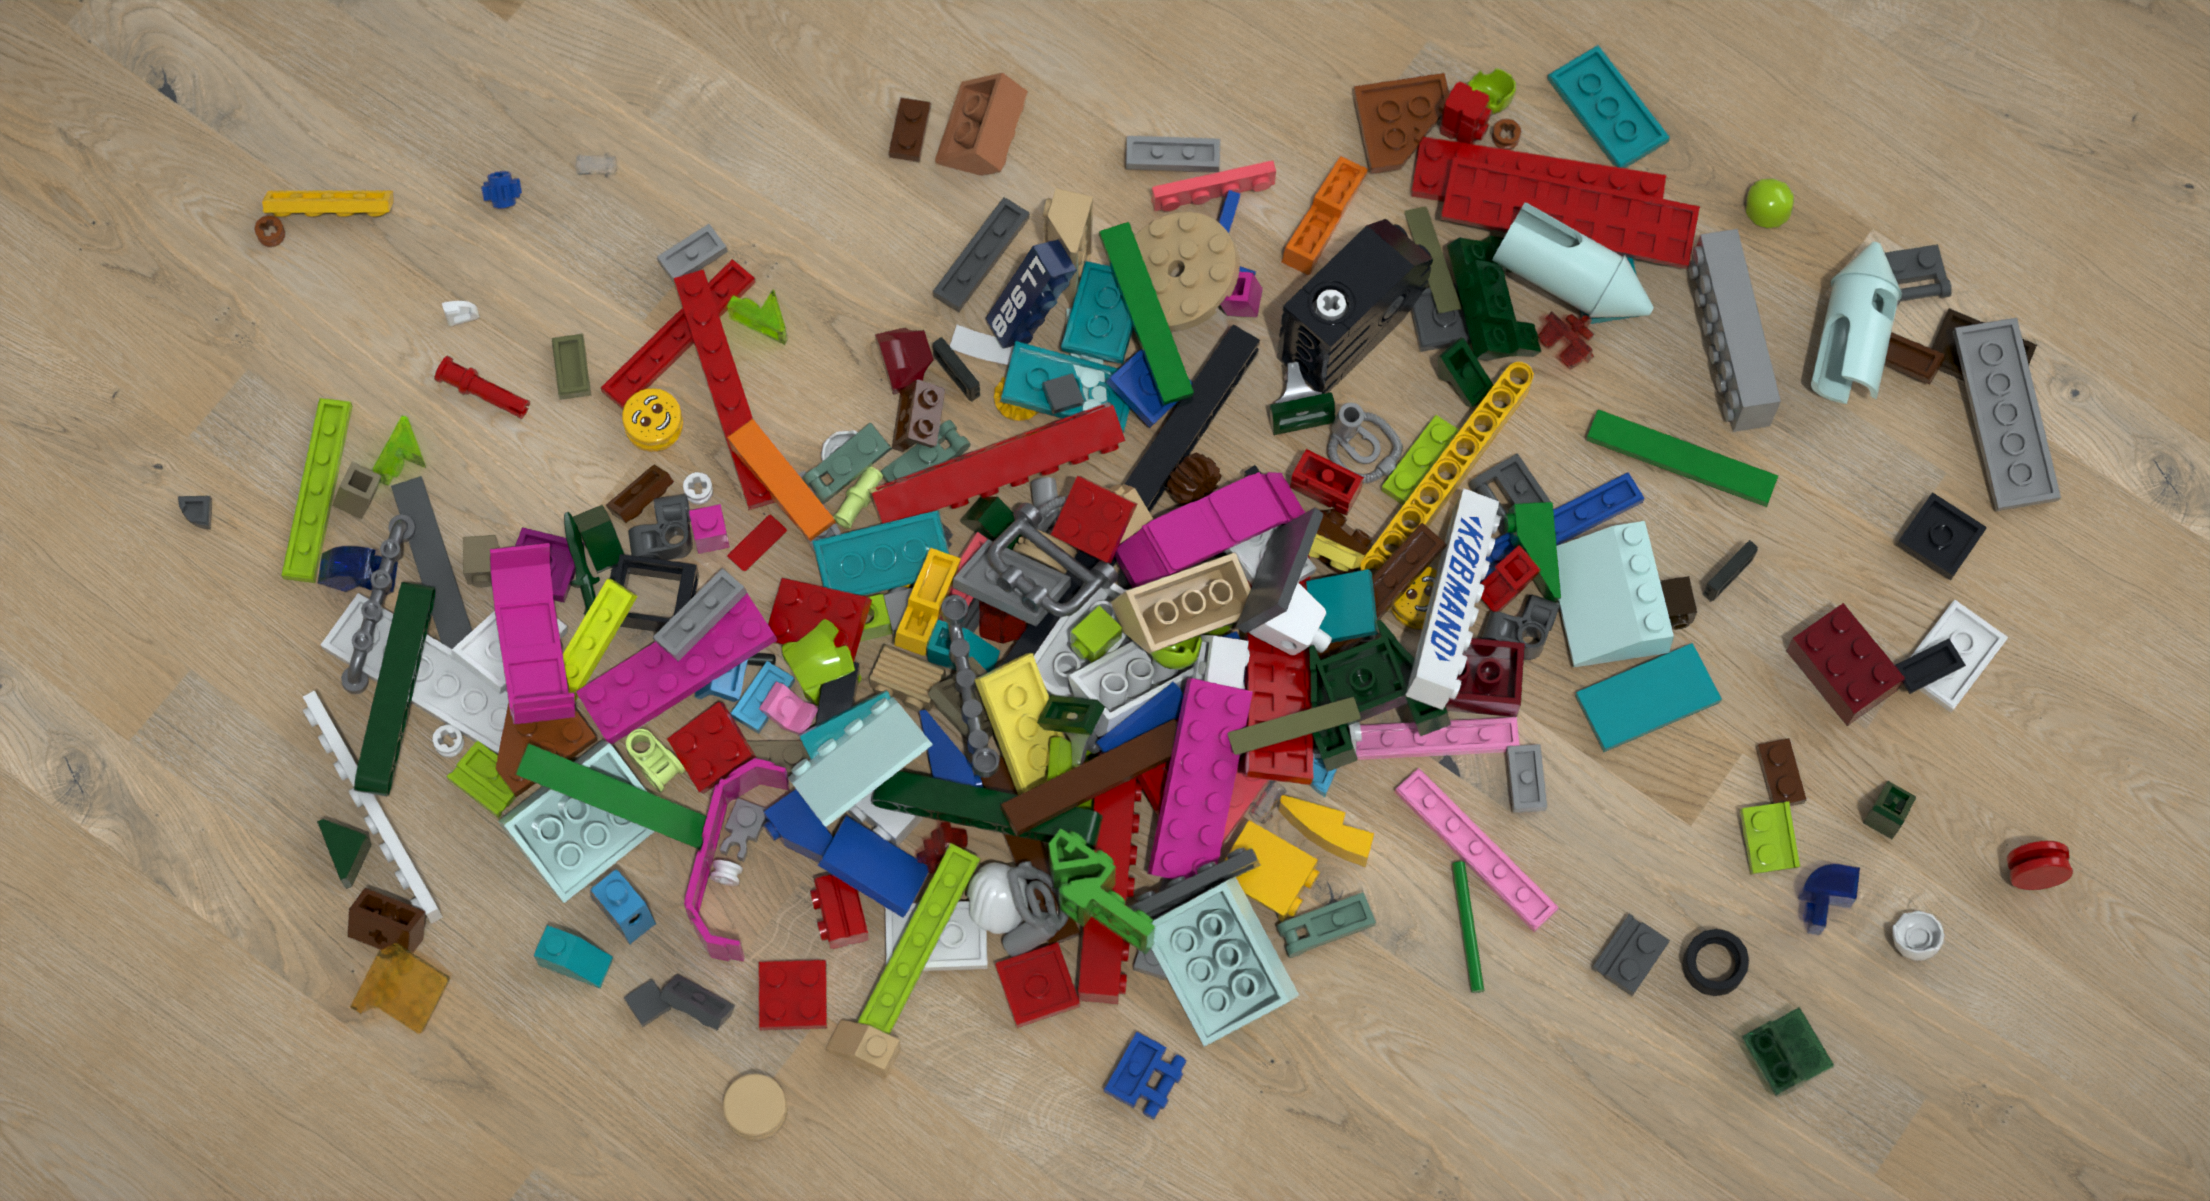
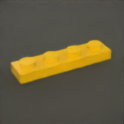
M268 190L262 200L263 213H273L274 216L278 217L288 216L292 213H304L305 216L310 217L320 216L323 213H335L341 217L351 216L354 213H367L368 216L376 217L389 213L394 203L393 190Z

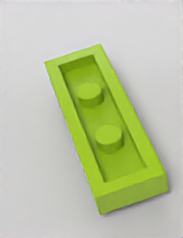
M1435 415L1382 485L1381 491L1404 505L1460 430L1438 415Z

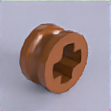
M1512 119L1498 121L1494 126L1492 134L1494 145L1506 150L1515 148L1520 140L1521 127ZM1502 130H1504L1506 133L1508 131H1511V139H1509L1507 136L1505 138H1502Z
M266 215L256 222L254 230L262 245L275 247L283 242L285 230L280 219L273 215ZM270 226H274L276 233L271 232V236H266L264 229L269 230Z

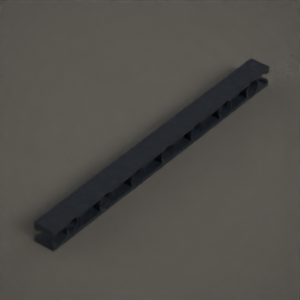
M1234 324L1192 384L1194 395L1181 400L1125 483V485L1136 489L1150 513L1168 488L1167 482L1171 478L1170 473L1175 471L1177 464H1181L1184 458L1191 454L1259 353L1257 347L1260 344V339ZM1079 550L1074 558L1089 570L1099 561H1102L1082 550ZM1115 555L1112 562L1109 563L1113 568L1117 563ZM1068 570L1065 575L1071 577V586L1057 603L1064 604L1069 602L1084 584L1083 581ZM1048 612L1037 626L1029 623L1002 665L1026 653H1033L1034 656L1061 616H1054Z

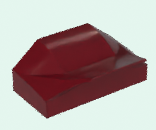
M904 327L875 334V340L893 395L899 394L903 388L917 379L924 380V374L934 360L924 330H909Z

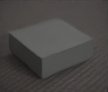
M1073 373L1043 382L1042 388L1053 414L1083 406L1084 399Z
M650 980L624 997V1000L642 1027L671 1010L668 1003L659 999L661 992L653 980Z

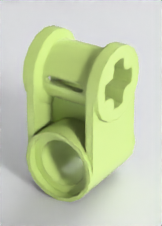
M636 729L627 736L626 749L631 762L635 764L658 792L661 793L665 789L664 785L678 773L683 774L686 771L681 762L648 730ZM639 742L650 744V748L644 753H636L633 751V747Z

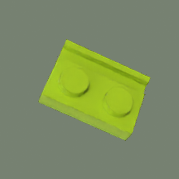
M476 741L456 764L457 767L446 777L448 781L499 819L505 808L509 807L517 797L514 796L495 769L498 755L481 742Z
M1789 801L1740 809L1751 875L1800 867Z

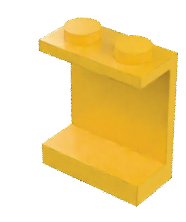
M1249 820L1229 853L1245 847L1246 851L1252 848L1261 866L1236 878L1245 895L1278 913V920L1284 922L1288 915L1294 917L1303 902L1299 897L1304 888L1311 889L1320 874L1316 870L1318 859Z

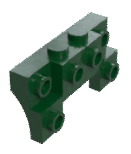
M1489 236L1483 241L1459 237L1448 244L1447 248L1476 358L1490 361L1511 356L1534 357L1541 353L1534 323L1516 321L1504 272L1512 273V271L1492 261L1504 238Z

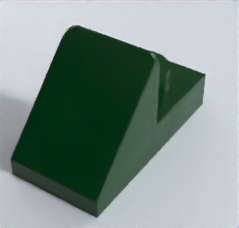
M1460 337L1438 356V378L1451 381L1466 406L1474 407L1494 386L1464 338Z

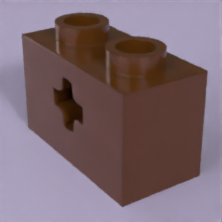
M365 888L349 908L347 937L408 960L423 941L426 911Z

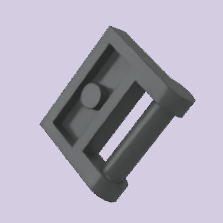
M1938 244L1885 252L1898 285L1931 279L1935 281V284L1900 289L1902 297L1897 305L1901 301L1939 296L1940 298L1951 297V283L1946 276Z
M1518 453L1469 482L1473 492H1478L1480 495L1499 501L1488 486L1495 481L1512 506L1522 503L1551 502ZM1499 502L1496 515L1501 516L1498 529L1504 535L1506 534L1504 516L1507 512Z

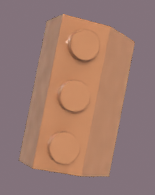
M1003 72L961 82L934 162L980 176L1001 172L1006 163V156L1011 141L1015 136V129L1020 114L1024 109V102L1028 91Z

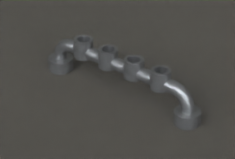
M397 515L390 520L389 538L380 547L382 555L379 570H376L371 576L372 593L370 599L362 605V625L360 631L356 632L352 637L354 651L350 665L341 677L344 689L350 694L364 692L369 684L368 675L362 672V667L366 654L373 648L371 637L375 624L381 620L383 615L381 605L384 595L392 587L390 576L394 563L401 557L400 544L410 541L415 535V524L407 515Z
M951 595L942 602L941 616L948 623L951 639L949 657L956 664L957 668L955 687L962 694L964 704L961 717L968 724L969 728L968 750L973 754L972 769L980 777H991L998 770L999 756L996 751L987 748L988 735L983 731L981 725L982 705L976 700L974 690L976 675L970 670L968 661L970 646L964 640L961 625L967 617L968 604L961 596Z

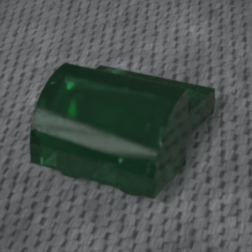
M1800 1007L1741 1036L1743 1043L1776 1098L1801 1088L1808 1081L1834 1068L1832 1060Z

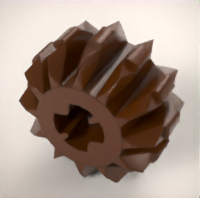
M1196 452L1190 457L1186 456L1181 464H1177L1175 471L1170 473L1171 478L1167 482L1168 492L1175 501L1182 505L1209 496L1218 488L1217 483L1221 480L1220 468L1216 466V463L1211 458H1207L1203 454L1200 455Z

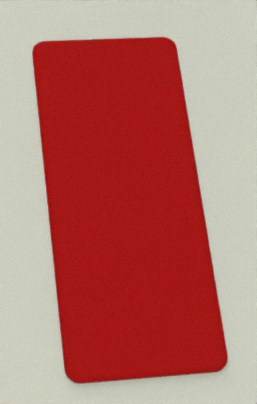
M768 515L727 557L742 571H747L787 532V528L772 515Z

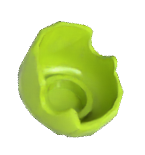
M1499 68L1494 69L1490 74H1483L1482 71H1479L1467 84L1472 87L1473 91L1477 89L1489 95L1488 108L1492 110V114L1500 113L1509 107L1516 90V82L1513 77Z
M1774 178L1761 179L1755 182L1748 191L1746 214L1756 225L1765 228L1780 227L1791 216L1794 204L1793 193L1785 182Z
M1201 635L1150 654L1157 663L1165 668L1185 669L1194 664L1199 657L1202 644Z

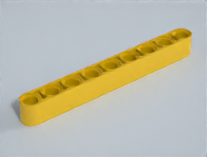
M1514 362L1506 368L1363 558L1359 571L1371 568L1379 570L1393 554L1388 552L1384 546L1393 544L1399 548L1416 528L1405 527L1402 523L1403 521L1412 520L1418 526L1421 523L1427 527L1431 525L1528 395L1533 381V370L1528 364ZM1511 378H1521L1525 383L1521 385L1515 384L1511 381ZM1502 401L1507 407L1498 408L1493 402ZM1479 424L1485 425L1489 428V431L1480 432L1475 426ZM1460 448L1468 449L1471 455H1460L1457 450ZM1448 472L1454 478L1445 480L1439 476V473ZM1430 496L1436 502L1426 504L1421 500V497Z

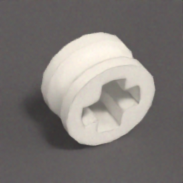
M695 472L684 480L683 489L684 493L687 494L689 502L701 505L711 499L713 487L710 478L706 474ZM695 483H701L702 487L706 489H702L703 493L695 494V491L690 488H694Z
M452 725L440 726L433 734L434 747L444 757L451 758L457 756L464 748V739L460 730ZM445 735H449L451 738L457 737V739L453 740L454 745L448 748L446 744L440 745L444 742L442 738Z
M715 860L713 862L715 872L710 873L711 880L728 886L739 885L737 875L741 874L743 870L740 865L724 860Z

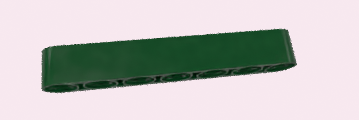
M402 582L400 585L354 781V791L386 797L390 794L433 611L435 587Z
M901 771L895 773L873 792L871 803L882 809L1016 836L1001 811V804L1019 795ZM1075 807L1018 835V837L1050 843L1061 828L1067 833L1073 831L1079 834L1087 842L1086 846L1091 850H1095L1103 816L1092 810Z

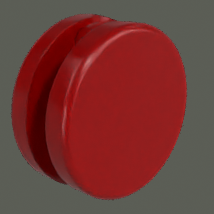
M2037 841L2013 849L2007 855L2012 885L2023 890H2042L2068 881L2073 875V869L2068 861L2070 859L2068 847L2057 841Z

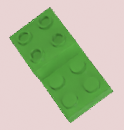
M1060 828L1049 843V865L1054 889L1059 888L1060 910L1083 927L1093 917L1138 950L1147 954L1154 945L1155 926L1152 924L1153 920L1143 911L1137 909L1134 912L1125 906V900L1119 894L1112 891L1115 886L1116 873L1113 859L1101 850H1097V852L1091 850L1086 846L1087 842L1079 834L1073 831L1067 833Z

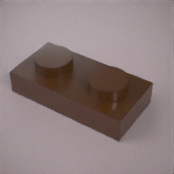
M900 97L889 149V158L920 162L931 112V102Z
M653 464L607 503L606 507L612 515L627 523L629 520L638 517L642 513L643 508L655 498L664 495L667 488L674 481L668 472Z
M1790 738L1758 744L1756 751L1771 804L1788 801L1790 806L1804 804L1807 799Z

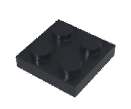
M1932 492L1899 539L1897 546L1949 580H1952L1987 527Z

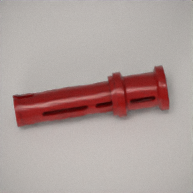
M445 356L436 370V382H445L457 388L458 392L462 395L471 393L517 416L519 419H522L529 409L525 407L530 406L529 400L479 376L476 369L472 367L467 369L453 362V358L450 356Z

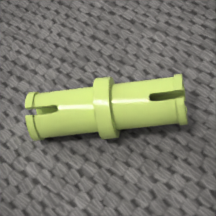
M872 466L862 473L854 487H849L846 492L847 498L833 516L838 525L850 529L862 508H866L869 505L871 499L868 489L876 487L883 479V475L879 470Z

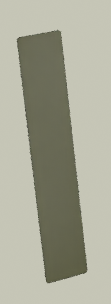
M1427 207L1404 211L1415 244L1423 245L1433 258V263L1430 265L1431 272L1428 283L1438 312L1441 314L1461 309Z
M1350 697L1231 731L1227 734L1234 755H1238L1360 720L1361 716L1354 697Z

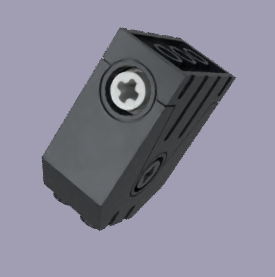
M1387 219L1366 225L1302 289L1283 305L1284 313L1281 318L1282 327L1279 334L1277 359L1286 367L1288 363L1298 362L1305 383L1314 391L1322 392V394L1329 393L1340 380L1354 369L1405 319L1428 286V278L1431 272L1430 265L1433 263L1430 252L1423 245H1416L1408 238L1406 231L1398 224L1393 225Z

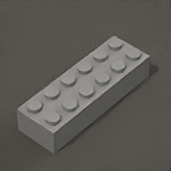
M1738 229L1700 234L1697 246L1693 247V257L1689 262L1688 270L1690 278L1695 279L1697 284L1695 299L1697 306L1702 307L1704 313L1702 318L1703 332L1705 336L1709 335L1711 341L1709 356L1711 363L1717 366L1716 385L1718 392L1724 394L1726 403L1723 404V413L1726 422H1731L1733 432L1769 427L1781 400Z

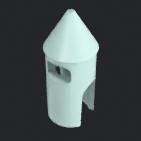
M1526 202L1492 261L1590 315L1589 318L1649 316L1654 309L1625 255L1622 257Z
M1872 242L1831 280L1832 290L1811 380V387L1817 394L1831 401L1843 404L1848 402L1853 381L1866 386L1870 390V396L1877 399L1898 301L1902 297V292L1881 244Z

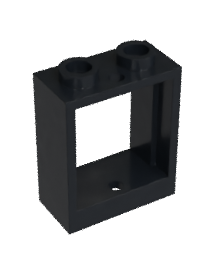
M623 554L619 556L618 565L613 564L610 579L626 589L630 574L680 581L674 615L696 595L700 577L697 565ZM628 613L620 627L658 632L670 618Z

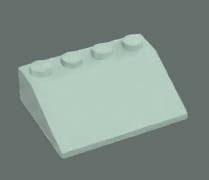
M1645 521L1611 526L1557 546L1561 598L1558 600V603H1560V613L1573 667L1670 652L1674 635Z
M893 697L889 700L883 698L871 707L870 711L872 713L862 721L860 718L852 721L845 727V734L836 741L834 739L826 741L818 748L819 754L812 760L804 759L792 768L791 772L793 774L788 777L825 827L933 745Z
M601 740L574 761L646 791L613 746L607 741ZM544 786L497 821L563 903L655 832Z
M1236 877L1223 882L1153 921L1155 936L1154 945L1151 949L1204 1047L1299 996Z

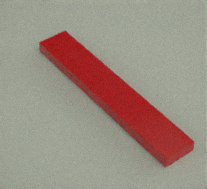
M733 259L708 282L719 317L756 283L755 277ZM682 308L600 387L601 392L622 410L632 395L641 390L648 389L694 344Z

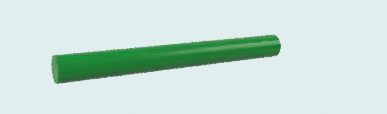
M1459 861L1452 863L1471 993H1481L1485 989L1465 862Z

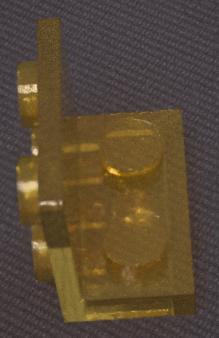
M396 942L378 951L350 1008L360 1014L372 1008H379L414 1032L420 1034L425 1030L450 982V977Z

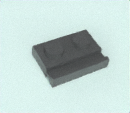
M1629 913L1594 964L1592 970L1599 972L1605 976V979L1630 996H1633L1670 940L1645 923L1639 922Z

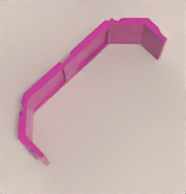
M1258 472L1143 525L1136 534L1130 536L1117 548L1115 557L1131 587L1136 588L1176 574L1281 524H1286L1304 514L1305 511L1282 473L1268 472L1267 474H1260Z
M550 544L490 549V573L495 617L509 709L513 723L521 724L575 717L574 693H569L553 599Z
M757 758L737 768L728 775L729 778L726 780L720 779L719 785H715L703 829L702 849L697 852L684 900L689 921L711 958L723 961L733 959L744 962L745 956L741 943L737 940L711 935L701 920L699 912L728 803L760 784L789 790L790 787L786 768L775 766L773 762Z

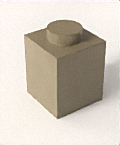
M352 462L339 486L332 506L362 519L375 494L381 475Z
M495 535L463 537V574L468 585L472 584L474 587L480 588L492 585L490 549L500 548Z

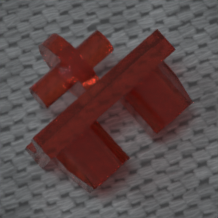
M1553 312L1545 318L1547 324L1539 333L1538 340L1549 350L1561 339L1569 346L1559 355V359L1570 370L1579 365L1583 360L1589 363L1594 358L1592 354L1593 349L1579 337L1582 335L1589 341L1594 336V333L1587 328L1592 321L1588 315L1578 320L1571 313L1565 319L1572 326L1571 329Z
M940 822L939 828L931 832V839L923 841L925 850L916 854L917 862L927 864L928 873H935L950 843L963 850L967 847L968 837L966 829L951 828L949 822Z

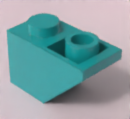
M937 621L927 647L928 662L957 671L956 664L949 657L951 639L947 622ZM962 628L964 640L970 646L969 658L973 657L987 672L994 670L1000 656V650L972 631Z

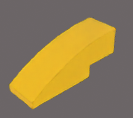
M930 548L909 596L905 613L896 631L894 646L922 656L926 655L935 626L941 617L942 602L949 596L953 585V578L956 576L961 558Z
M1285 795L1281 796L1278 811L1301 834L1325 851L1346 861L1366 867L1375 833L1343 825L1346 812Z

